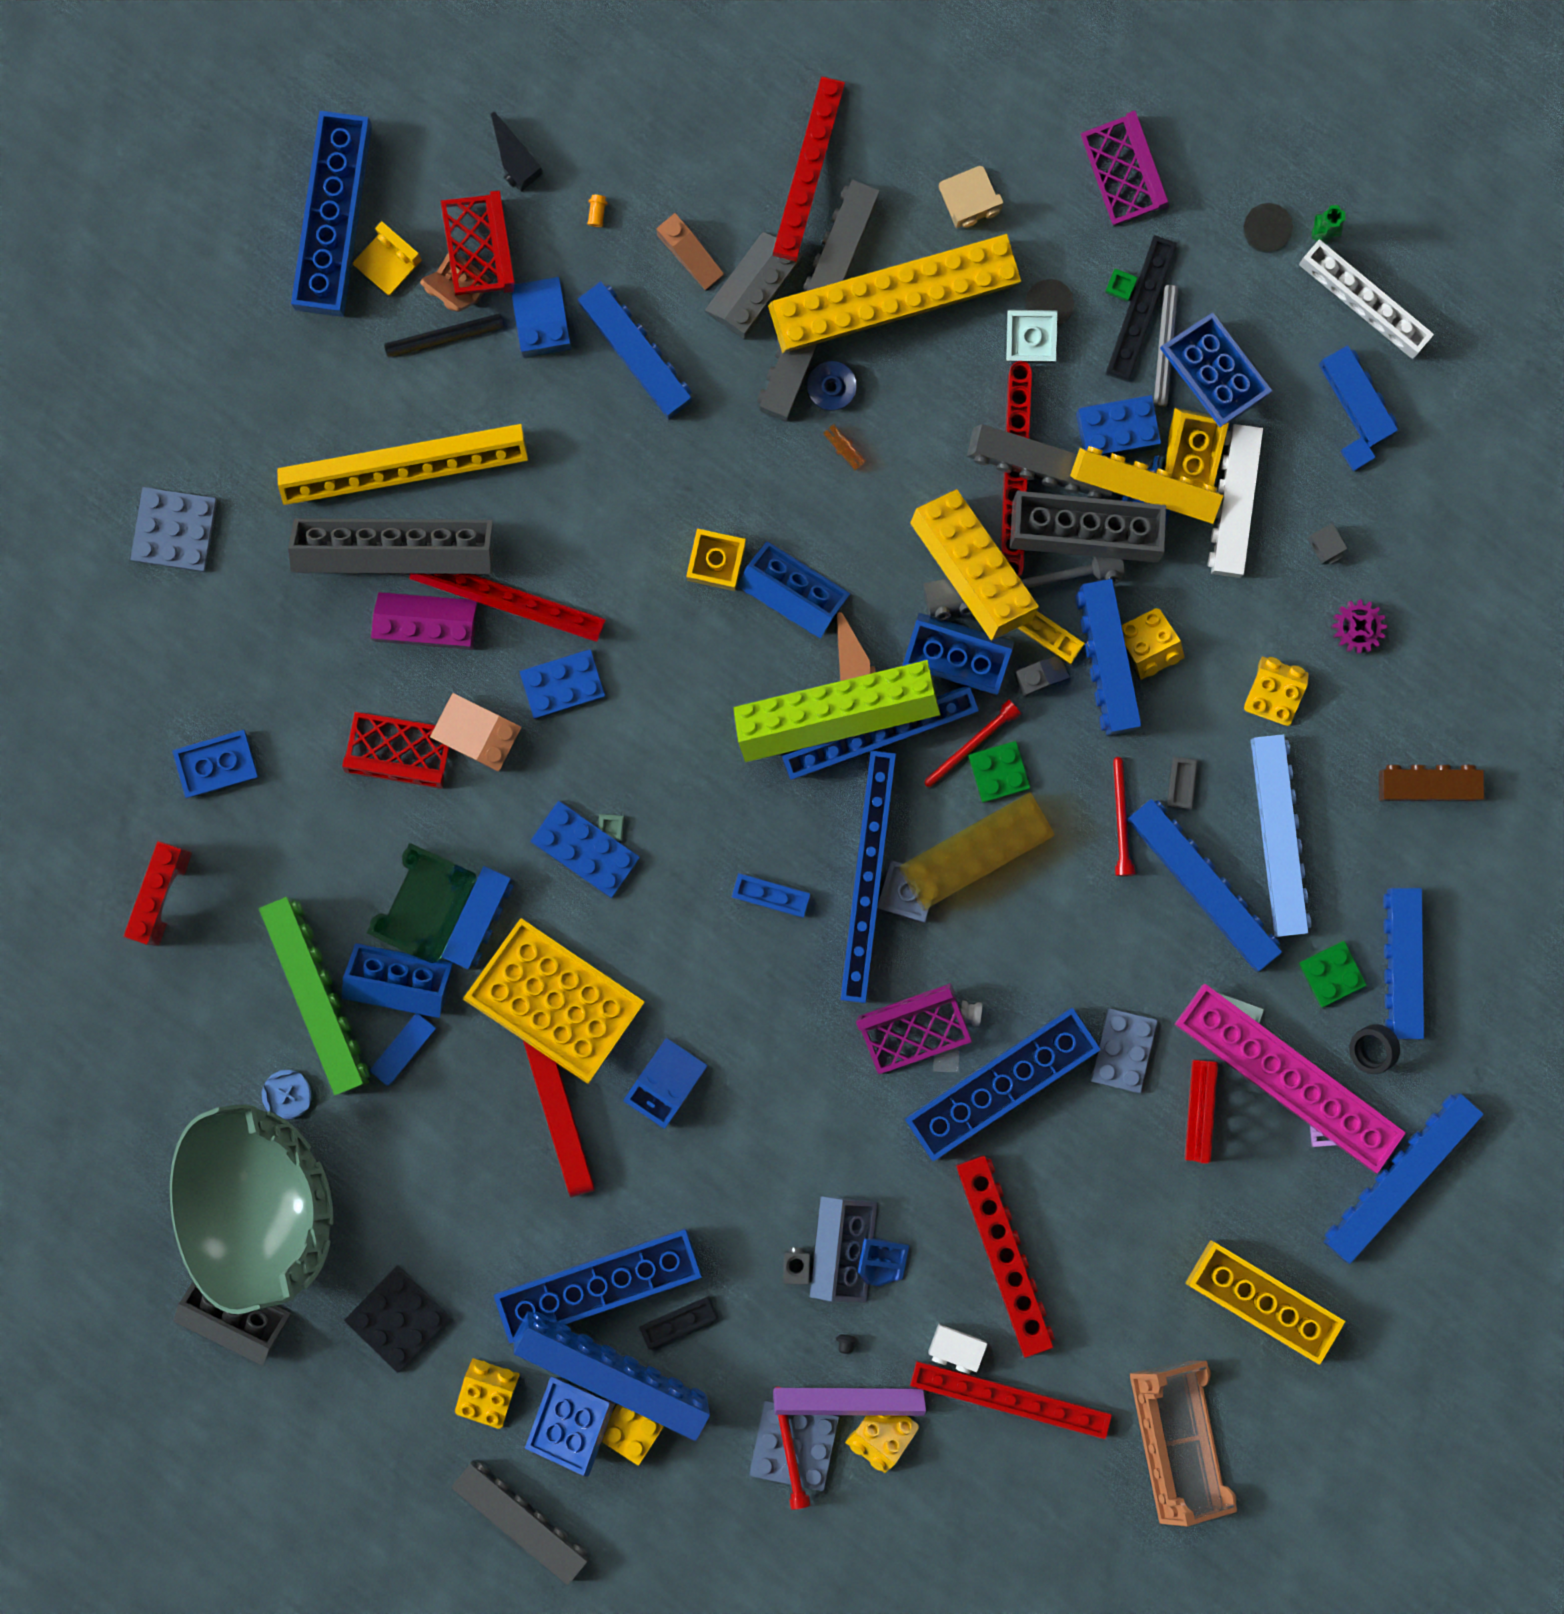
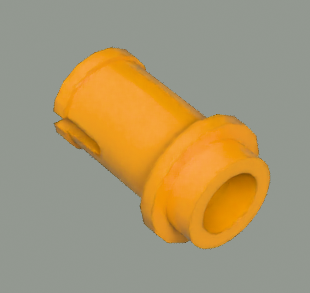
M592 195L591 199L588 200L590 211L587 225L603 227L604 210L608 202L605 196Z

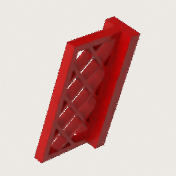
M500 190L490 191V195L441 200L455 295L503 290L504 293L514 292V277ZM485 203L487 211L482 217L471 211L475 204ZM457 206L463 210V213L455 220L448 215L447 207ZM467 214L478 221L471 230L460 223ZM481 224L490 230V234L485 240L474 233ZM456 227L467 234L461 243L451 237V233ZM470 237L481 244L475 253L464 247V244ZM484 247L493 252L494 255L489 263L478 257ZM460 250L471 257L464 266L455 261V256ZM474 260L485 267L478 277L467 269ZM489 270L497 276L498 283L487 284L482 280V277ZM463 273L474 280L469 287L459 288L458 279Z
M354 712L342 768L345 773L443 789L444 773L450 747L441 744L436 748L429 739L436 725ZM359 719L370 721L374 728L362 736L357 729ZM387 724L394 725L399 731L389 739H386L380 731ZM412 728L419 729L423 736L411 744L404 733ZM378 732L384 742L371 749L365 739ZM356 733H357L358 736L360 737V738H358L357 740H355V738H356ZM402 735L409 746L396 753L390 743ZM427 740L433 750L421 758L414 747ZM363 741L369 752L362 757L353 756L354 746ZM387 745L394 756L387 761L379 760L375 753ZM412 750L419 760L411 765H406L399 757ZM437 754L441 760L439 770L428 768L424 761Z
M1192 1060L1184 1160L1204 1164L1211 1162L1218 1062Z

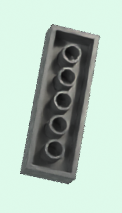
M1017 491L1012 502L1010 549L1158 563L1164 553L1166 505Z

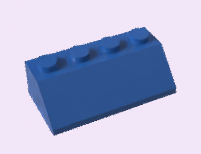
M766 541L747 565L737 584V587L744 590L747 594L757 598L768 607L776 610L788 620L795 622L820 639L830 627L850 595L846 590Z
M919 612L902 666L928 660L931 675L998 695L1014 641L1001 637L991 641L984 632L949 621H940L936 617H930Z
M355 943L343 976L342 999L440 1018L446 1000L453 963Z

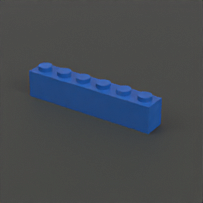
M600 281L578 298L579 305L667 419H671L692 403L691 389L684 381L680 384L675 377L678 373L670 362L665 364L660 358L662 352L655 343L649 344L645 338L647 333L639 323L635 326L630 319L633 315L625 304L620 306L615 300L618 296L610 285L605 287Z
M1422 888L1387 889V894L1383 896L1384 909H1387V919H1384L1383 928L1384 933L1388 934V944L1384 945V958L1388 959V969L1384 971L1385 984H1388V994H1385L1384 1003L1385 1008L1389 1009V1019L1385 1020V1027L1390 1028L1398 1039H1424Z

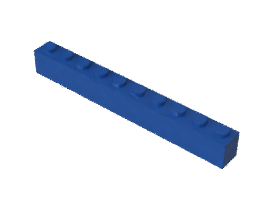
M870 752L840 1000L866 1003L896 756L894 753Z

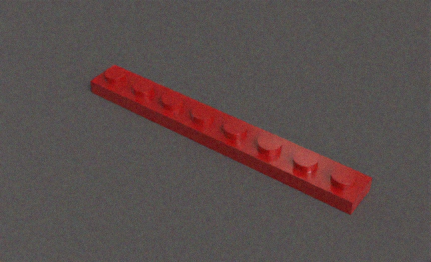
M821 76L773 249V256L797 262L844 90L845 82Z
M410 573L409 579L595 642L598 641L606 619L472 574Z
M920 1361L915 1363L910 1386L1102 1439H1106L1112 1416L1111 1413Z

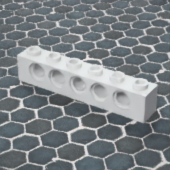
M1320 239L1300 262L1299 265L1410 358L1413 359L1434 335Z

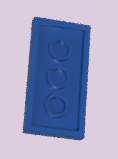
M560 801L555 804L530 840L534 845L610 898H613L640 859L638 855Z

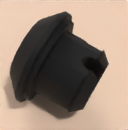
M844 1334L836 1337V1340L839 1341L838 1351L843 1354H851L853 1352V1344L858 1342L856 1337Z

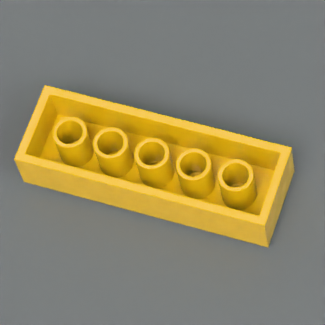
M957 489L916 508L910 524L991 641L1032 621L1039 608L1038 604Z
M1212 1240L1208 1243L1185 1282L1188 1286L1319 1365L1346 1322Z

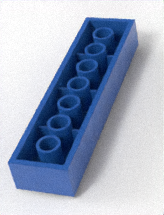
M319 110L291 305L295 311L344 317L372 131L369 117Z
M1069 1008L905 1117L904 1120L930 1159L935 1161L1101 1049L1075 1010Z
M683 1228L496 1292L493 1296L510 1344L514 1342V1335L527 1311L542 1313L548 1318V1321L556 1325L557 1323L565 1325L702 1278V1273L687 1228Z
M527 1311L514 1335V1355L694 1441L697 1440L710 1416L708 1399L703 1391L697 1388H687L677 1378L670 1377L669 1379L661 1375V1372L654 1367L648 1366L646 1368L638 1364L639 1362L631 1356L626 1355L623 1357L617 1354L608 1345L600 1346L585 1334L577 1335L562 1323H557L556 1325L548 1321V1318L542 1313Z

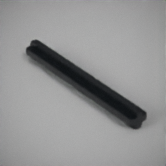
M499 313L384 344L385 352L388 357L499 329L504 327L503 316Z

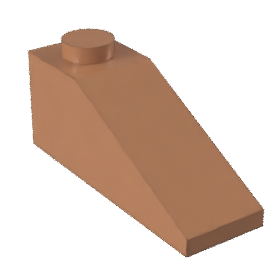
M676 213L656 228L657 236L705 291L724 275Z
M838 612L836 617L840 681L875 673V666L870 667V660L842 612Z

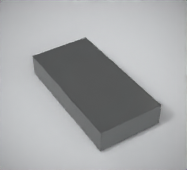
M1172 757L1166 807L1192 809L1198 760Z

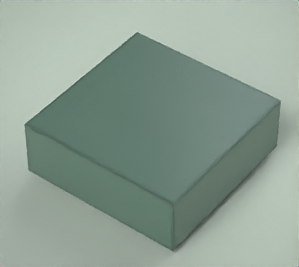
M599 814L598 828L613 839L622 841L624 816Z

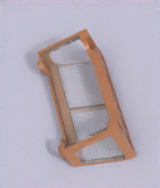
M1188 1361L1130 1373L1160 1524L1191 1526L1237 1512L1235 1493L1229 1487L1223 1486L1203 1389V1386L1208 1385L1211 1377L1207 1361Z

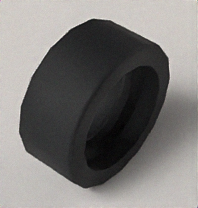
M1371 1024L1359 1030L1351 1038L1349 1045L1353 1063L1367 1074L1377 1075L1387 1071L1398 1061L1401 1053L1397 1036L1390 1028L1380 1024ZM1373 1035L1384 1044L1387 1054L1384 1062L1376 1063L1366 1055L1363 1041L1367 1036Z

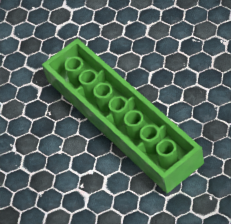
M285 897L260 907L259 911L334 1095H341L368 1084V1077H371L370 1071L366 1063L362 1064L358 1054H361V1049L357 1040L351 1039L349 1031L352 1030L350 1022L340 1012L339 1008L342 1007L341 1000L338 994H334L331 990L332 978L328 970H323L320 963L324 959L318 947L315 948L311 939L314 938V934L310 925H306L303 921L302 915H305L300 901Z

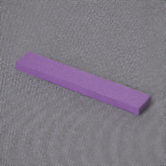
M774 1388L773 1391L775 1415L924 1416L926 1412L923 1389Z

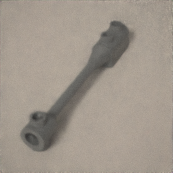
M1094 557L1091 565L1021 579L1026 588L1094 574L1099 580L1112 579L1113 584L1121 580L1120 576H1123L1125 573L1123 559ZM948 578L923 584L924 598L930 617L936 616L937 620L942 621L951 616L950 612L959 610L962 615L972 614Z

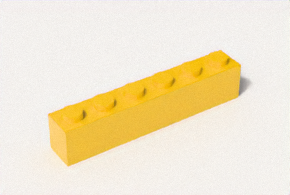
M1088 446L1087 450L1079 448L1070 474L1072 478L1150 504L1166 505V509L1212 524L1214 523L1223 498L1222 494L1216 492L1217 487L1203 483L1202 487L1194 485L1195 480L1185 476H1180L1178 480L1172 478V473L1158 468L1157 472L1148 470L1149 465L1134 461L1132 465L1126 463V458L1112 453L1111 457L1102 455L1103 450Z

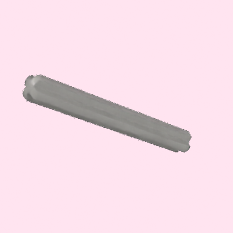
M1166 285L1163 295L1154 405L1158 407H1166L1168 404L1171 362L1161 351L1160 347L1174 338L1178 287L1174 285Z

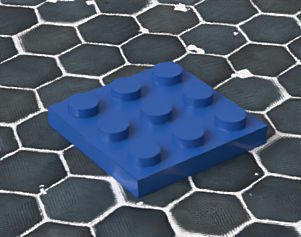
M550 1377L525 1449L578 1474L589 1476L615 1403L557 1377Z

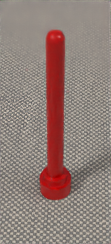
M1007 700L1001 706L1000 714L925 779V786L932 787L1006 721L1010 722L1012 719L1015 721L1022 715L1018 708L1010 700Z
M1115 757L1113 768L1119 860L1115 866V876L1135 875V865L1132 864V860H1129L1123 759Z
M778 1415L793 1491L790 1493L791 1498H789L791 1510L811 1506L809 1495H806L805 1490L802 1489L788 1415Z

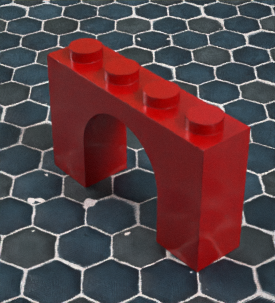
M157 841L123 937L146 945H160L167 922L161 921L166 896L174 879L178 875H185L193 852Z

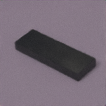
M706 1296L640 1325L639 1329L650 1350L718 1320L709 1296Z

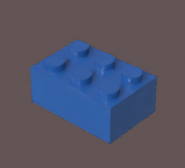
M1152 395L1078 408L1076 412L1083 449L1087 450L1088 446L1103 450L1102 455L1111 457L1112 453L1126 455L1158 449L1161 444Z

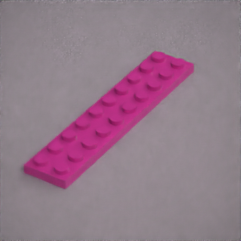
M1206 984L1201 986L1174 1024L1374 1173L1378 1174L1406 1133Z

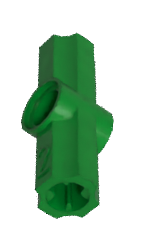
M1330 205L1323 214L1315 215L1312 239L1316 242L1320 239L1327 245L1334 236L1342 235L1343 223L1346 218L1345 211L1341 210L1339 205Z

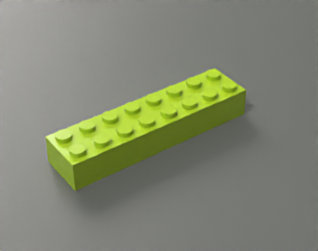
M928 660L733 707L738 743L745 762L940 715Z

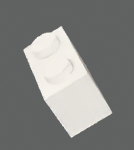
M938 1324L928 1353L933 1356V1361L946 1365L948 1361L957 1365L955 1369L970 1374L971 1370L974 1372L978 1371L987 1342Z

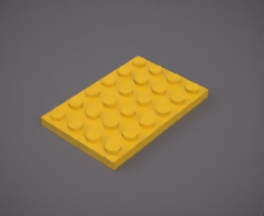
M522 918L517 922L463 999L587 1084L594 1077L644 1004V1001Z

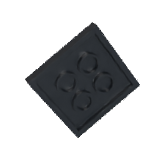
M397 1265L344 1321L398 1373L451 1317Z

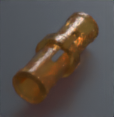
M835 424L831 425L829 429L835 437L829 430L823 432V435L837 449L836 453L842 455L853 470L856 471L860 466L854 458L860 465H863L867 460L852 446L853 442L851 439L847 440Z

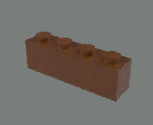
M1386 765V769L1379 771V801L1484 800V770H1476V765H1461V770H1451V765H1436V769H1426V765H1411V769H1401V765Z

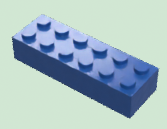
M1108 579L1082 584L1077 595H1075L1077 609H1082L1083 616L1080 619L1082 634H1087L1088 641L1085 643V652L1087 658L1092 659V668H1089L1092 683L1096 682L1097 692H1094L1096 706H1101L1102 715L1099 716L1101 730L1106 731L1107 736L1136 731L1141 727L1113 581Z

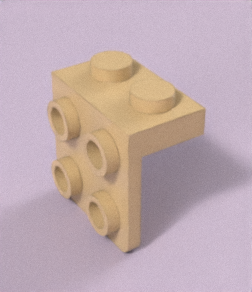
M977 166L939 183V190L956 229L962 226L964 228L977 223V220L984 217H994L1002 210V198L1000 194H995L983 166Z

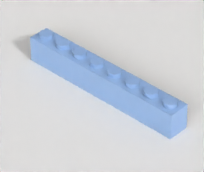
M1284 734L1255 737L1251 739L1274 937L1308 933V928H1311L1310 914L1305 911V903H1308L1307 889L1302 886V879L1305 878L1304 864H1300L1299 854H1302L1301 840L1296 837V829H1299L1298 815L1293 812V804H1296L1295 790L1290 787V780L1293 779L1292 766L1287 763V755H1290L1289 741L1285 740Z

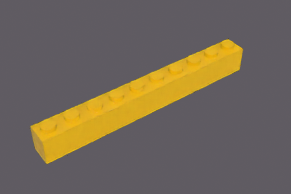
M522 424L277 468L278 488L283 505L528 461Z

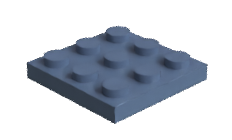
M142 487L130 560L206 572L217 499Z
M765 1400L749 1476L791 1485L778 1415H775L774 1401ZM788 1415L802 1487L824 1491L839 1415Z

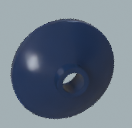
M827 361L819 364L812 370L807 381V391L810 399L818 407L831 411L839 410L847 406L854 398L856 379L853 372L846 365L836 361ZM829 384H834L836 386V390L830 392L828 391L827 386Z

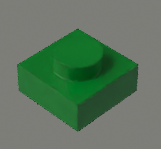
M1115 268L1105 293L1128 302L1138 277Z

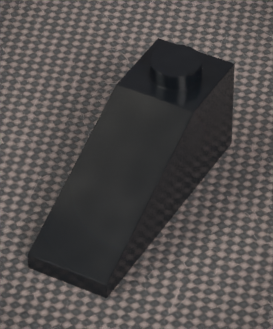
M494 111L491 113L502 165L506 174L504 179L512 188L516 186L521 192L543 174V170L540 164Z

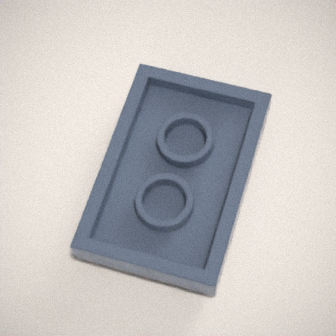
M1108 1008L1099 1043L1101 1050L1097 1052L1091 1081L1140 1093L1157 1020Z

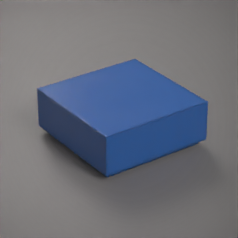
M1363 437L1340 451L1353 472L1375 458Z

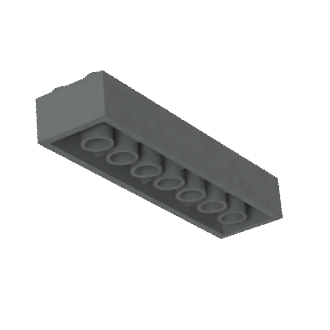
M294 518L288 546L291 572L328 574H491L494 551L493 520Z

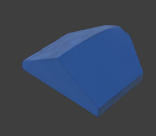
M864 1238L858 1267L859 1275L867 1285L882 1286L892 1281L903 1279L909 1245L878 1238Z

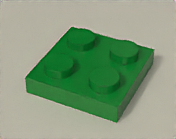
M1016 741L968 755L982 803L1030 789Z
M1341 941L1298 963L1320 1008L1366 986L1345 941Z

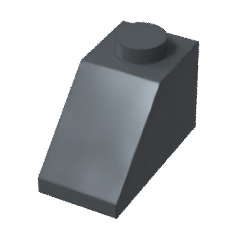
M1059 656L1037 662L1016 671L1014 674L1023 697L1070 678L1063 660Z

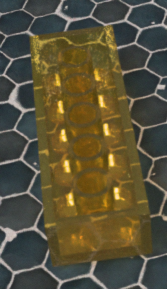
M1029 792L900 865L898 869L915 896L920 908L924 911L1049 840L1055 834L1033 795Z

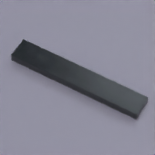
M1156 235L1153 236L1105 375L1129 382L1177 245L1176 242Z

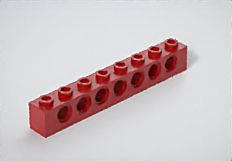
M981 1155L956 1164L957 1172L1024 1358L1053 1348L1051 1341L1055 1340L1051 1326L1046 1327L1042 1318L1047 1315L1042 1301L1039 1303L1036 1301L1034 1293H1037L1038 1289L1034 1278L1029 1279L1025 1269L1030 1267L1025 1254L1020 1255L1017 1245H1020L1021 1242L1016 1230L1011 1231L1009 1221L1013 1219L1008 1206L1003 1207L1000 1200L1001 1197H1004L1000 1183H994L992 1174L996 1172L991 1158L986 1160L985 1156ZM979 1176L986 1177L988 1181L987 1187L983 1190H977L974 1187V1180ZM987 1200H992L996 1204V1209L991 1214L984 1213L982 1209L984 1202ZM996 1224L1003 1225L1005 1229L1004 1234L999 1238L991 1235V1228ZM1004 1248H1010L1013 1251L1012 1259L1007 1262L1000 1260L999 1257L1000 1251ZM1012 1272L1021 1274L1022 1279L1018 1285H1010L1008 1282V1276ZM1021 1296H1027L1030 1299V1305L1026 1309H1019L1016 1305L1018 1298ZM1030 1320L1037 1321L1039 1325L1034 1333H1028L1025 1330V1325Z

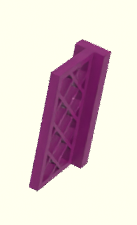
M1135 110L1126 113L1124 117L1080 133L1113 226L1157 209L1162 210L1169 207ZM1122 124L1125 125L1127 131L1123 141L1110 136L1113 128ZM1097 134L1105 139L1098 150L1089 145L1088 137ZM1128 137L1130 139L1131 145L1126 143ZM1108 139L1120 144L1115 157L1103 152ZM1124 146L1135 153L1131 164L1118 159ZM1092 151L1097 153L1095 160ZM1101 155L1113 160L1107 173L1097 168L1096 164ZM1136 160L1140 168L1134 166ZM1116 162L1129 167L1123 180L1111 175ZM1132 169L1142 173L1143 179L1139 187L1126 182ZM1100 174L1106 176L1103 182ZM1109 178L1121 183L1116 196L1106 192L1104 188ZM1144 183L1146 184L1147 190L1142 189ZM1124 185L1137 190L1131 203L1119 198ZM1140 192L1150 196L1153 205L1145 208L1135 205ZM1108 197L1114 199L1112 204H1110ZM1117 201L1129 206L1126 215L1115 218L1113 208Z
M952 983L858 1016L856 1024L859 1031L861 1030L878 1075L972 1042L954 995L955 991ZM951 1002L954 1009L951 1019L938 1014L941 1005ZM937 1007L936 1010H935V1012L929 1010V1009H932V1008ZM925 1012L933 1016L928 1028L914 1022L918 1013ZM914 1015L912 1020L907 1019V1017ZM955 1016L957 1017L958 1022L954 1021ZM935 1017L949 1023L944 1035L930 1029ZM901 1020L909 1024L904 1036L891 1030L895 1021ZM951 1025L962 1029L965 1038L953 1040L947 1037ZM912 1026L925 1031L921 1043L907 1037ZM877 1028L886 1032L882 1043L871 1040L868 1031ZM928 1033L942 1039L938 1047L932 1049L923 1045ZM888 1034L902 1040L898 1051L884 1046ZM944 1040L949 1042L948 1044L942 1045ZM905 1041L918 1047L914 1056L908 1057L900 1053ZM881 1050L895 1055L891 1064L881 1066L878 1058Z

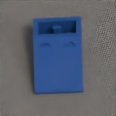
M666 1038L623 1101L665 1129L708 1065Z

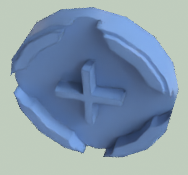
M281 1070L272 1074L262 1089V1102L266 1110L277 1114L285 1120L295 1119L303 1115L310 1107L313 1098L312 1087L308 1079L294 1070Z

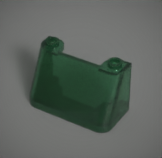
M409 842L407 849L402 854V864L408 869V873L388 915L380 913L374 916L370 921L367 934L419 959L435 963L441 958L476 883V874Z

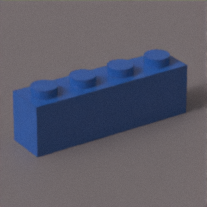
M1347 345L1322 359L1318 365L1360 437H1363L1369 448L1394 435L1398 431V423L1393 414H1388L1385 409L1383 396L1379 392L1376 393L1372 387L1373 381L1367 371H1363L1359 365L1360 358L1354 349L1351 350Z
M483 866L442 953V958L471 970L472 966L477 967L482 957V953L479 952L482 944H488L493 933L490 927L494 920L498 922L504 908L500 907L504 897L508 899L513 891L514 885L511 884L513 879Z

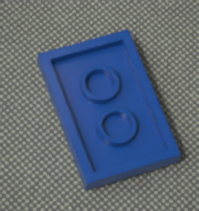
M591 649L519 671L534 719L605 697Z
M244 729L172 750L184 795L187 799L259 778L247 733Z

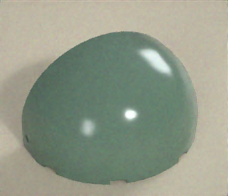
M251 1105L218 1107L195 1117L180 1136L175 1149L170 1175L171 1216L183 1262L195 1285L205 1298L215 1307L231 1314L262 1310L287 1303L296 1298L295 1296L299 1292L306 1289L313 1282L323 1267L331 1243L328 1240L330 1226L333 1225V1205L328 1181L320 1161L316 1162L309 1150L311 1148L310 1144L293 1125L282 1117L270 1111L265 1112L256 1109V1106Z

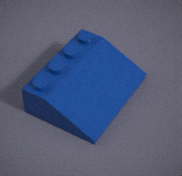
M1213 312L1160 347L1161 351L1219 427L1243 415L1272 392L1271 388Z

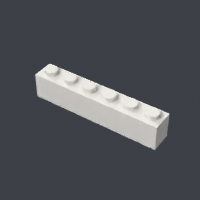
M1233 424L1230 431L1227 430L1224 445L1228 446L1227 455H1223L1221 460L1224 478L1219 479L1217 490L1218 493L1223 495L1216 515V518H1218L1217 528H1213L1211 542L1215 543L1214 552H1210L1208 557V567H1212L1211 574L1241 578L1244 575L1263 428Z

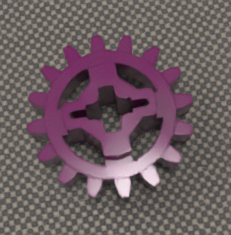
M1362 599L1357 600L1355 606L1352 601H1349L1347 603L1348 609L1341 606L1339 608L1341 615L1335 614L1333 616V619L1338 621L1331 625L1332 629H1337V633L1333 635V638L1341 639L1338 644L1339 647L1344 644L1347 645L1346 652H1350L1355 648L1356 654H1360L1362 648H1364L1366 653L1371 651L1370 645L1376 648L1380 645L1377 639L1385 638V635L1381 633V630L1387 628V625L1381 624L1385 615L1378 616L1377 613L1380 608L1371 609L1372 602L1370 601L1365 606ZM1353 611H1363L1366 614L1357 615L1355 612L1353 613ZM1371 621H1374L1375 624L1374 632L1371 630ZM1343 622L1347 624L1346 633L1343 630ZM1361 622L1363 624L1362 630L1357 632L1355 630L1356 624ZM1354 638H1361L1363 641L1366 642L1357 643L1351 640Z

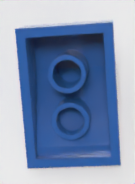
M555 277L515 284L512 298L523 358L572 350L560 278Z

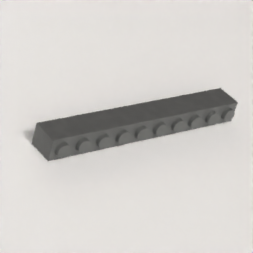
M854 180L851 181L850 186L845 185L840 197L843 200L840 209L836 208L831 219V222L834 223L831 232L827 230L822 240V245H825L822 254L817 253L812 266L816 268L813 276L808 275L803 287L804 290L809 291L846 279L879 198L880 190ZM819 343L783 354L779 345L775 356L779 360L776 367H770L766 378L769 381L767 389H762L757 399V403H760L759 409L761 412L786 422L788 421Z

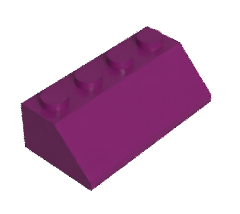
M378 592L373 612L371 639L374 642L473 650L477 602L468 599Z

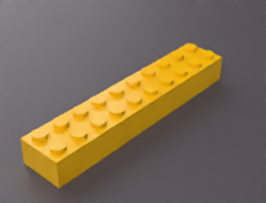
M1004 234L772 301L768 307L783 354L1015 287L1021 282L1008 235Z

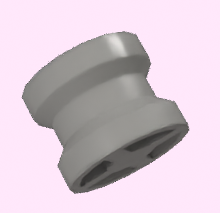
M962 1000L960 1010L965 1023L979 1027L982 1003L969 1004L967 1001Z

